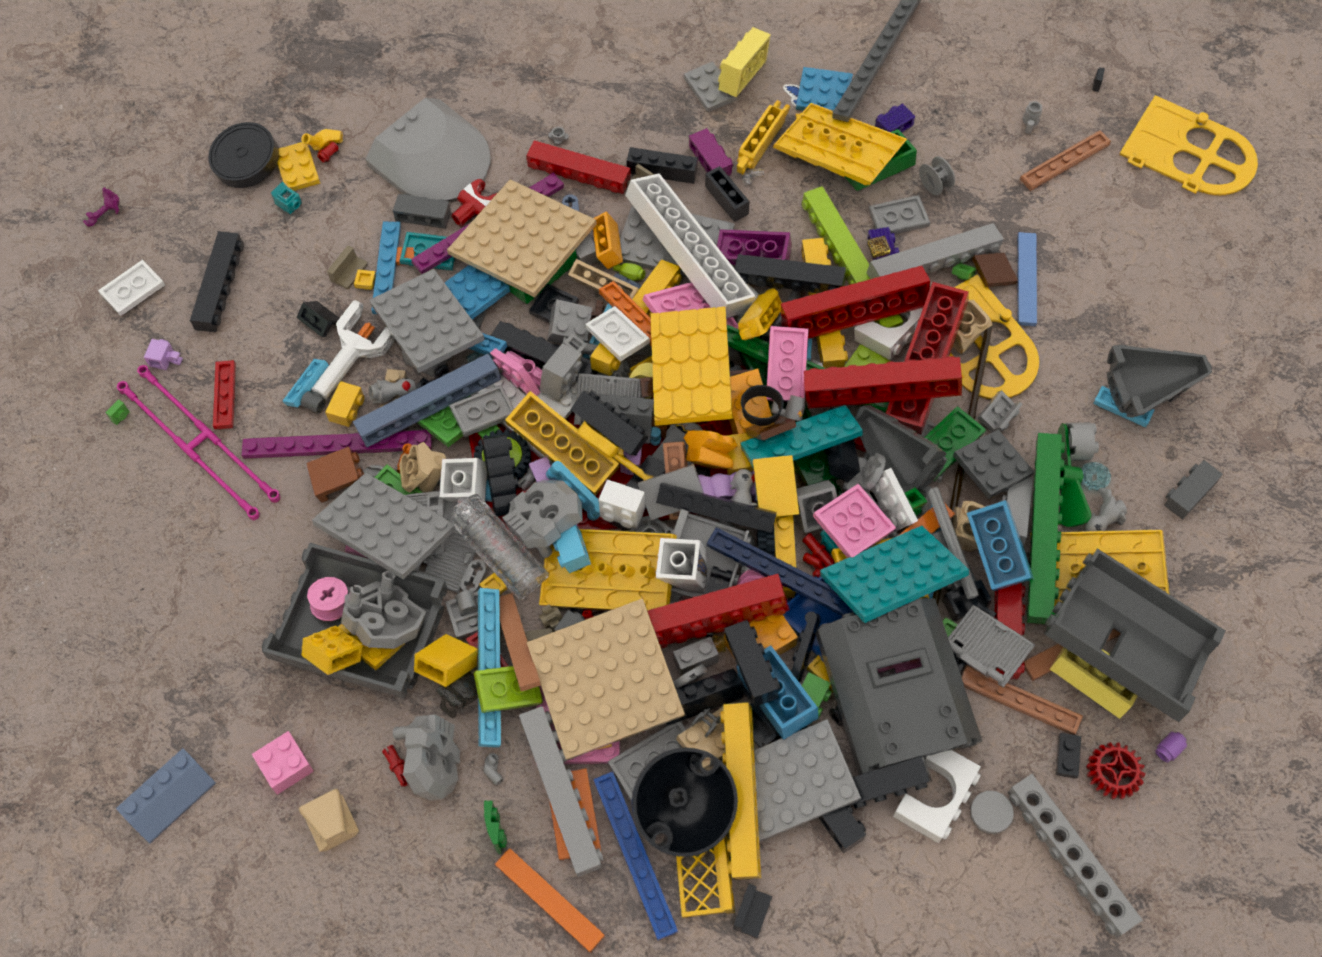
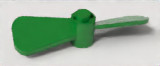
M1061 423L1057 433L1062 434V442H1065V451L1061 453V457L1064 459V470L1060 471V477L1064 478L1063 489H1061V495H1063L1062 507H1060V513H1062L1061 524L1066 527H1076L1086 524L1090 520L1092 513L1080 484L1083 480V471L1080 467L1071 466L1068 428L1066 424Z

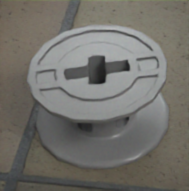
M936 156L932 160V166L928 164L920 166L919 175L921 181L931 194L940 195L943 186L951 188L955 185L953 169L944 158Z

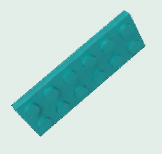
M843 405L796 422V428L768 439L751 438L740 442V445L753 467V459L792 455L794 461L863 435V430L847 406Z

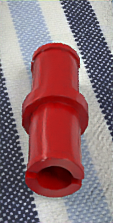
M812 533L803 538L802 542L812 551L813 556L821 559L825 567L835 564L832 556L826 551V547L821 545Z
M394 745L387 746L389 751L384 748L382 753L390 764L389 769L392 773H395L401 787H405L408 785L403 775L405 761L400 758Z

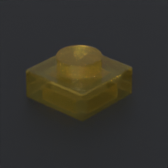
M885 235L868 239L867 241L873 258L890 254L891 249Z

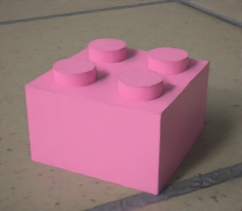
M289 731L252 753L263 775L277 795L314 772Z

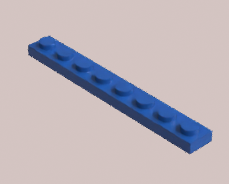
M610 772L593 779L657 940L659 941L678 933L614 773Z

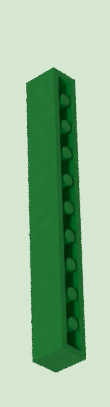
M1038 433L1036 439L1030 569L1034 579L1029 580L1027 623L1045 624L1049 616L1055 614L1052 610L1055 607V599L1058 600L1059 587H1055V580H1059L1060 569L1056 568V562L1060 561V550H1057V543L1061 542V531H1058V525H1061L1062 513L1058 512L1063 502V495H1059V489H1063L1064 478L1060 477V471L1064 470V459H1061V453L1065 451V442H1062V434Z

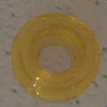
M717 634L713 635L712 641L718 654L726 652L725 647L727 643L722 636L718 637Z

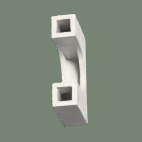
M923 308L901 313L908 321L899 327L887 328L873 321L857 325L854 328V339L863 346L891 360L901 352L902 347L906 343L908 344L912 340Z
M953 750L927 756L925 760L927 767L941 774L949 781L953 791L952 801L946 806L934 808L905 794L893 816L937 843L942 838L947 839L952 829L949 827L951 820L956 822L962 811L958 807L961 802H967L971 794L968 791L970 785L975 786L981 776L978 774L981 766Z

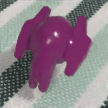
M104 187L102 189L104 206L94 213L87 212L85 215L89 219L83 220V223L88 227L95 225L97 219L107 212L108 209L114 210L117 215L120 203L117 194Z

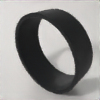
M767 385L753 386L747 389L741 397V407L745 419L758 426L770 425L777 421L784 404L782 395L775 388ZM765 396L777 403L779 411L771 417L758 418L749 414L744 407L751 398Z

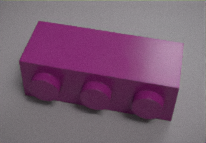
M705 128L689 135V148L698 157V161L707 173L720 166L728 176L732 175L733 162L730 157L726 156L723 147L716 142L713 133H710Z

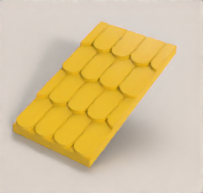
M810 103L773 146V148L794 158L798 157L842 177L851 178L863 185H870L907 139L850 118L849 122L832 118V110Z
M726 307L651 313L655 426L733 419Z
M579 529L590 558V565L569 573L565 567L562 568L557 558L560 554L559 551L555 550L553 543L550 545L552 554L544 559L539 605L541 606L550 604L551 607L557 606L558 608L613 610L643 599L646 609L651 610L670 603L672 585L657 579L656 570L660 538L676 539L677 535Z
M1162 530L1061 532V542L1057 543V550H1060V561L1056 562V568L1060 569L1059 580H1055V587H1059L1058 600L1055 599L1054 606L1058 601L1062 602L1059 599L1065 589L1069 590L1066 587L1072 577L1076 578L1085 564L1082 562L1088 553L1093 554L1097 548L1170 595Z

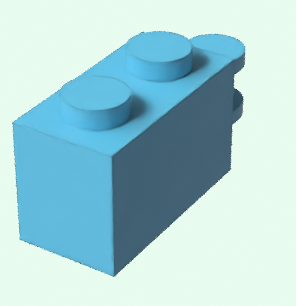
M577 525L561 533V537L553 543L555 550L559 551L560 554L557 557L562 568L565 567L569 573L591 564L581 531Z

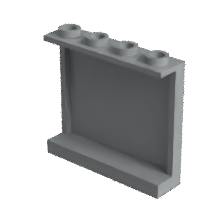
M681 509L673 534L677 535L676 539L700 540L708 551L709 560L705 591L713 565L723 571H733L728 588L732 587V585L736 586L739 578L736 571L738 566L742 567V564L707 547L706 543L716 527L747 543H750L751 537L748 536L749 531L746 530L745 532L688 513L689 511ZM716 577L715 583L722 584L724 579ZM673 585L671 591L691 598L705 594V592L684 591Z

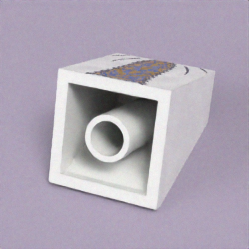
M660 538L656 578L684 591L705 592L709 553L700 540Z

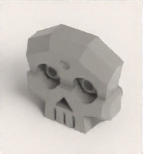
M541 480L533 483L525 493L522 491L510 501L509 514L502 517L508 529L528 549L537 548L540 555L546 558L552 554L550 545L561 537V533L582 521V502L577 493L564 481Z
M390 571L382 573L381 582L376 581L363 588L359 585H354L350 588V593L345 595L341 623L351 634L357 635L362 644L367 647L395 649L417 637L425 618L426 611L409 600V595L401 587L393 585L395 574Z
M437 715L417 716L410 725L397 726L393 729L395 740L405 739L407 752L403 770L404 777L414 794L430 801L444 799L453 792L458 781L456 764L460 763V750L453 742L455 725Z

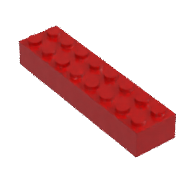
M921 265L781 303L782 327L808 329L809 339L924 307L930 290V279Z
M932 282L904 362L907 360H925L927 358L941 359L950 355L969 301V291ZM934 398L889 402L886 414L896 418L899 423L922 435Z
M948 356L941 359L927 358L925 360H907L905 362L890 361L885 364L869 363L862 366L849 365L840 368L829 367L828 369L812 368L804 371V389L808 409L962 396L960 357Z
M775 574L647 611L662 649L667 647L668 644L675 642L684 643L687 639L693 637H704L707 633L723 632L724 628L748 620V622L762 621L768 616H780L785 614L786 611H790L779 574Z

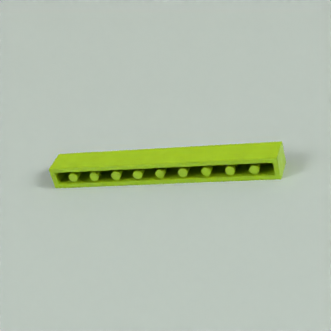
M823 186L804 192L803 201H801L802 208L808 212L809 219L812 224H815L819 237H822L825 245H828V251L830 250L834 263L838 264L839 267H846L848 285L869 280L870 277L867 274L869 263ZM899 314L873 321L887 328L903 325V320Z

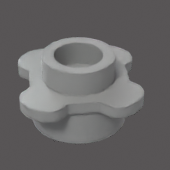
M555 127L548 134L549 138L553 139L557 145L569 138V135L565 133L562 127Z

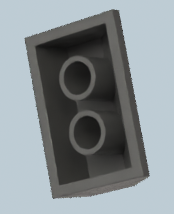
M599 394L601 401L611 403L616 407L615 411L617 413L627 415L631 419L629 422L634 426L638 424L646 430L645 434L649 436L644 444H650L654 419V399Z

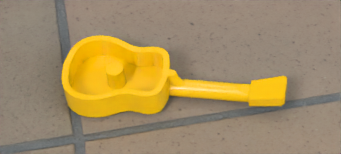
M586 421L582 423L577 432L584 439L598 447L608 456L613 457L642 479L647 480L654 477L646 474L642 469L624 457L623 449Z

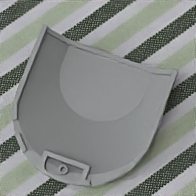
M424 98L374 139L366 157V163L368 167L404 195L409 194L416 197H427L429 199L445 201L456 198L457 201L459 193L467 185L477 179H482L483 181L486 179L487 171L491 164V156L487 141L473 125L440 99Z

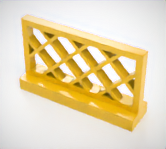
M727 834L714 847V851L712 849L709 850L715 855V861L710 867L701 861L707 852L701 853L698 858L692 856L696 861L688 870L682 865L684 857L676 856L682 918L719 913H735L732 877L728 873V861L730 859L729 852L727 851ZM698 863L708 869L701 879L691 873ZM710 872L717 877V883L712 889L703 883ZM689 875L698 881L691 891L684 887V881ZM701 884L710 891L703 901L693 895ZM712 894L719 898L720 908L711 909L705 904ZM692 896L700 905L695 911L687 912L686 903Z

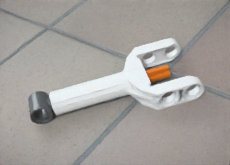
M354 300L337 321L336 326L342 349L312 387L311 391H307L301 399V406L317 414L321 413L324 409L326 400L359 357L374 358L383 356L395 341L386 327L375 343L372 344L368 337L375 327L369 322L364 324L358 334L350 331L361 317L363 310L361 302Z

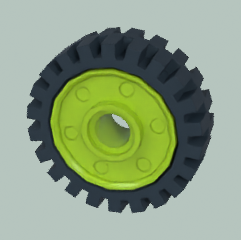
M501 429L497 430L496 434L494 431L489 432V437L506 435L507 439H511L512 450H509L510 458H514L515 461L513 477H517L519 481V478H522L527 473L529 463H531V452L527 441L520 435L517 436L516 432L512 431L510 433L506 429L504 433H502ZM480 439L478 446L475 447L474 458L485 461L482 440Z

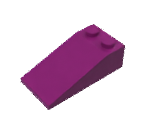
M720 229L717 247L730 264L736 265L738 254L790 260L792 242L790 232Z

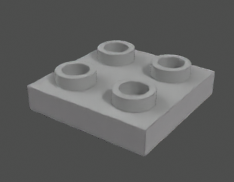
M470 590L463 591L456 595V599L445 602L458 640L478 632V591L474 593Z

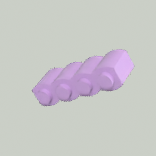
M736 472L731 475L718 473L712 477L698 475L704 494L731 500L737 491L736 488L730 489L732 487L730 483ZM755 482L750 489L752 501L756 499Z

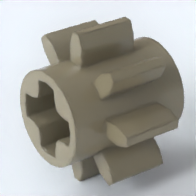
M549 604L541 608L542 614L539 615V618L545 629L551 627L553 631L563 617L557 606L552 608Z

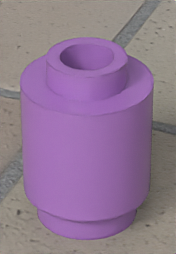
M1170 732L1157 745L1155 752L1166 763L1170 760L1174 761L1187 747V740L1179 732Z

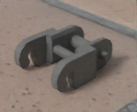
M708 708L693 720L691 726L703 720L710 726L705 734L707 738L716 729L717 723L721 722L719 721L721 717L714 716L710 712V708ZM705 717H710L714 722L711 724Z

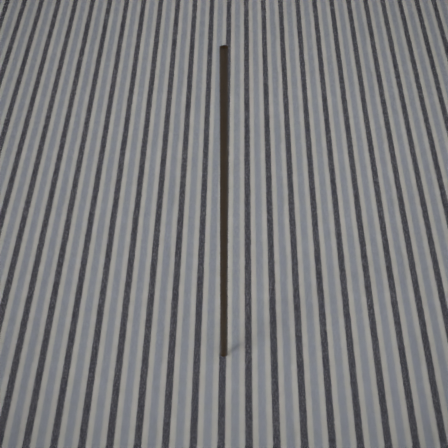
M993 324L984 330L968 415L974 420ZM959 463L949 507L952 511L954 507H958L965 471ZM952 517L950 520H951L952 525H953V527H954V522H953V517ZM942 588L933 592V599L936 600L937 606Z

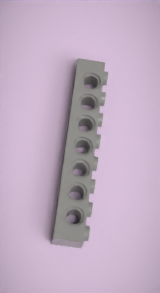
M1030 774L1012 786L1008 791L1009 799L1023 812L1022 816L1028 824H1032L1035 828L1037 837L1049 847L1051 856L1061 863L1065 875L1069 879L1072 878L1076 883L1079 894L1087 898L1094 914L1100 916L1105 922L1106 930L1117 939L1140 923L1142 918L1034 775ZM1027 798L1034 799L1036 806L1030 805L1027 802ZM1040 816H1046L1049 819V824L1043 823ZM1054 833L1060 834L1063 842L1055 840ZM1067 852H1073L1076 855V860H1071ZM1081 870L1088 871L1090 879L1084 878ZM1095 888L1103 891L1104 898L1097 896ZM1110 907H1114L1118 911V917L1110 913Z

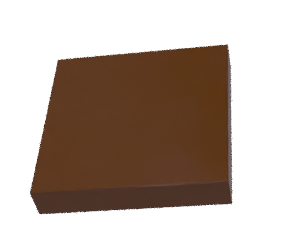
M1005 253L973 256L972 261L985 287L1016 285L1018 282Z
M779 416L777 421L770 425H753L745 430L748 436L765 440L796 428V423L793 419Z

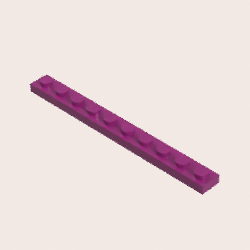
M552 173L529 188L550 197L563 189L564 183ZM469 224L412 258V264L421 274H424L452 257L448 254L447 249Z
M427 430L399 431L369 447L365 446L359 433L246 438L242 442L241 456L243 459L328 455L346 447H350L353 452L357 453L403 451L402 447L407 443L419 445L422 442L432 450V434Z

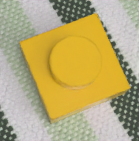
M358 269L354 281L355 288L373 290L376 272Z
M495 572L479 583L480 588L499 589V595L507 590V586Z

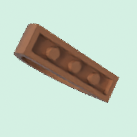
M684 441L663 443L665 473L688 466ZM680 511L669 514V519L677 520Z

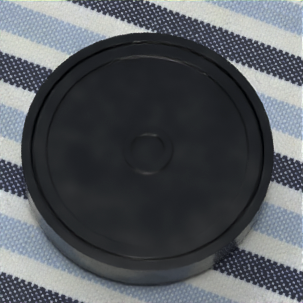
M242 122L226 128L215 138L209 149L208 161L212 171L222 183L234 188H246L260 183L272 173L279 159V148L267 128L254 122Z

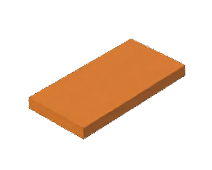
M587 768L571 771L574 778L571 785L573 789H578L581 801H578L580 809L585 808L589 819L585 823L588 829H593L596 840L593 841L595 850L600 848L601 851ZM550 803L559 861L571 859Z

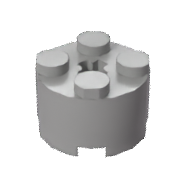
M1090 422L1065 423L1068 428L1071 461L1091 460L1094 453L1099 451V444L1095 442L1096 424Z

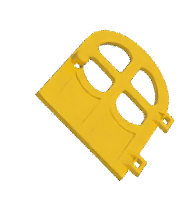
M1156 95L1119 154L1128 158V163L1141 169L1145 166L1183 184L1182 188L1195 194L1197 191L1218 196L1236 193L1249 185L1258 167L1257 154L1251 143L1243 135L1208 119L1207 113L1201 112L1196 114ZM1203 128L1212 132L1215 138L1209 148L1204 150L1189 143L1186 134L1192 129ZM1224 140L1234 142L1241 149L1245 157V162L1242 165L1234 164L1217 156L1216 152ZM1183 151L1200 158L1201 162L1193 174L1184 173L1175 167L1173 156L1176 153ZM1214 164L1233 173L1235 180L1227 184L1217 185L1204 182L1202 176L1208 166Z
M977 274L954 288L969 291V300H974L990 317L991 322L1003 324L1011 333V337L996 346L989 345L986 363L992 364L1004 379V384L995 388L981 385L979 397L992 399L997 392L1002 390L1009 398H1012L1024 392L1035 380L1039 369L1038 351L1030 337L1012 317L1011 310L1006 309L992 291L985 287L982 279ZM981 335L974 341L980 350L983 340ZM1016 345L1024 349L1027 357L1026 370L1020 375L1012 374L999 358L1000 354ZM979 355L966 363H961L962 386L971 393L974 380L970 378L969 372L977 368Z

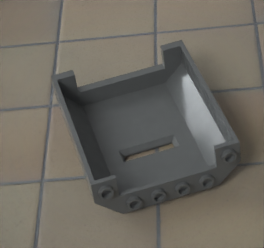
M309 543L307 549H304L302 553V561L306 570L304 574H301L298 581L299 586L291 596L289 609H286L283 614L281 627L277 628L275 635L270 633L268 638L263 641V654L271 660L405 698L408 693L407 689H413L419 677V674L414 672L415 654L432 643L442 618L444 606L441 604L443 596L445 597L447 593L445 580L413 571L404 580L395 575L393 585L401 587L409 595V600L426 611L417 637L406 642L403 647L376 671L361 659L356 664L327 675L301 656L303 638L333 626L338 627L341 624L342 617L334 621L317 619L310 609L307 598L308 589L318 579L335 577L346 584L349 594L350 588L354 585H359L363 588L376 581L381 582L382 573L388 570L370 559Z
M1097 548L1093 554L1088 553L1082 562L1085 565L1076 578L1072 577L1066 587L1069 590H1064L1059 598L1062 602L1058 601L1052 610L1055 614H1051L1045 622L1047 628L1044 634L1179 723L1190 712L1196 699L1191 694L1209 655L1221 643L1226 630ZM1114 628L1121 634L1110 655H1108L1102 649Z
M916 599L866 623L857 615H854V613H848L843 615L842 619L819 626L820 628L817 629L815 635L859 775L920 756L926 757L956 748L960 750L982 742L935 599ZM920 658L922 667L879 677L877 670L879 668Z

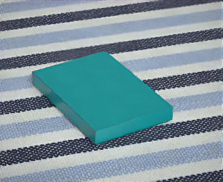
M406 232L399 260L400 264L414 266L410 258H404L407 247H413L415 257L445 239L446 236ZM450 257L434 268L453 271L455 257Z

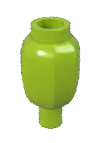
M623 263L622 265L613 266L614 271H618L621 275L627 277L628 280H643L646 271L640 265L634 263Z

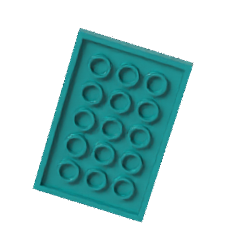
M921 525L862 551L854 557H849L820 570V576L857 616L866 623L969 576V569Z

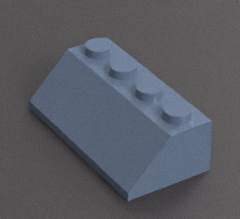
M182 748L116 809L148 843H151L212 788L216 782Z

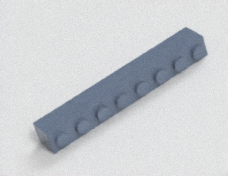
M486 354L354 420L353 423L365 446L369 447L502 379L489 354Z

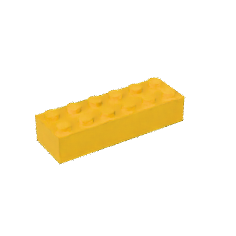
M531 391L505 419L506 424L550 461L553 463L560 461L595 496L605 486L606 481L610 480L620 468L619 463L584 439L577 432L578 429Z

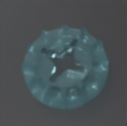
M1090 462L1081 468L1083 471L1082 485H1086L1089 490L1096 489L1098 491L1100 488H1106L1111 481L1110 471L1101 463ZM1096 472H1098V473H1097V478H1098V479L1092 481V476H1093Z

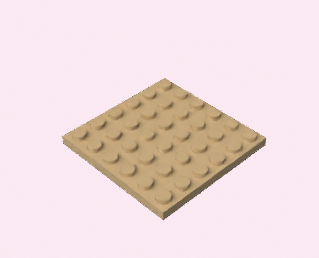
M510 179L452 243L447 252L449 255L536 297L597 223L596 219Z
M643 599L527 642L566 760L686 716Z

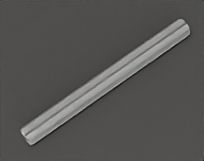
M938 487L932 488L928 491V495L948 549L968 568ZM969 570V576L960 579L966 597L972 599L978 596V592Z

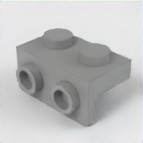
M1001 390L996 393L977 418L991 432L996 430L1003 432L1010 425L1008 422L1019 414V408L1022 406V403L1020 401L1014 403Z

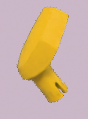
M330 129L321 130L314 136L308 133L302 136V143L311 145L314 150H323L330 142L338 144L343 141L342 131Z

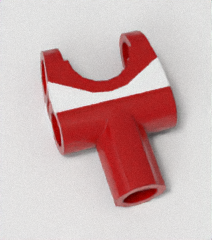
M482 179L473 181L459 193L457 200L463 205L451 214L452 219L458 226H463L474 215L478 216L496 196V194L490 196L481 195L486 186Z

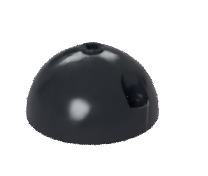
M696 748L671 749L654 757L640 772L632 792L633 816L641 834L654 848L673 856H695L715 847L729 832L737 812V788L730 771L717 757ZM709 757L710 765L707 768H703L702 761ZM674 792L679 795L678 799L672 796ZM664 833V840L661 843H656V836Z

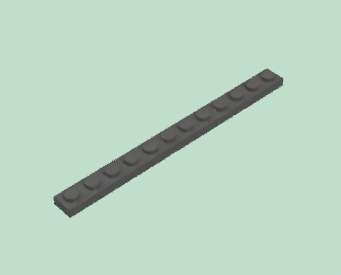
M901 0L832 112V118L849 122L921 0Z

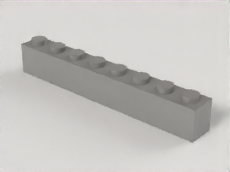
M994 223L871 261L867 274L870 279L921 265L926 273H933L944 267L948 268L960 262L964 263L972 259L974 255L995 253L1000 249L1004 238Z
M543 706L520 714L521 723L577 877L601 869L600 862L604 861L600 848L595 850L593 841L596 840L593 829H588L585 823L589 819L585 808L580 809L578 801H581L578 789H573L571 785L574 778L571 770H566L563 762L567 760L563 750H559L556 743L560 741L556 730L552 731L549 724L553 723L549 711L545 712Z

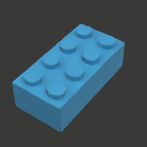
M1005 500L968 512L967 516L991 589L997 591L1034 579L1009 503Z
M769 646L764 649L765 655L763 657L765 661H770L773 669L771 675L773 678H777L781 689L778 690V699L759 705V707L784 740L817 720L818 707L773 647ZM736 666V668H737V674H738V676L740 677L741 681L743 682V685H744L745 688L747 689L746 684H745V682H744V680H743V677H742V675H741V673H740V670H739L738 666Z

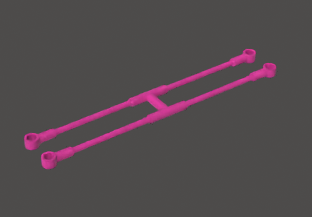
M146 365L138 367L137 372L140 377L146 378L152 385H155L201 431L188 444L179 436H176L138 399L127 382L121 381L117 384L118 391L121 394H125L144 410L194 462H197L238 502V505L247 512L251 520H257L260 517L258 509L252 507L244 499H241L193 450L207 437L259 484V487L268 495L271 502L276 503L280 500L281 496L278 490L272 489L266 482H262L221 442V439L201 420L196 419L158 382V379L150 373Z

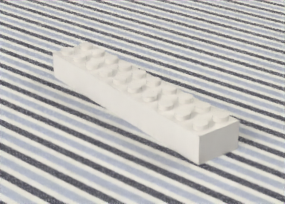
M660 174L630 180L625 196L711 308L725 306L726 318L746 313L755 300V294Z

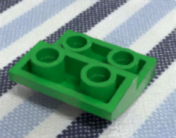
M484 800L486 828L497 853L502 854L503 848L507 846V835H505V830L500 825V813H498V808H495L493 801Z

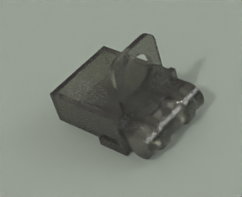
M470 671L449 686L444 687L440 685L436 689V692L442 698L440 708L451 718L456 717L460 708L464 709L467 705L478 699L475 678ZM446 701L454 708L453 711L447 709Z

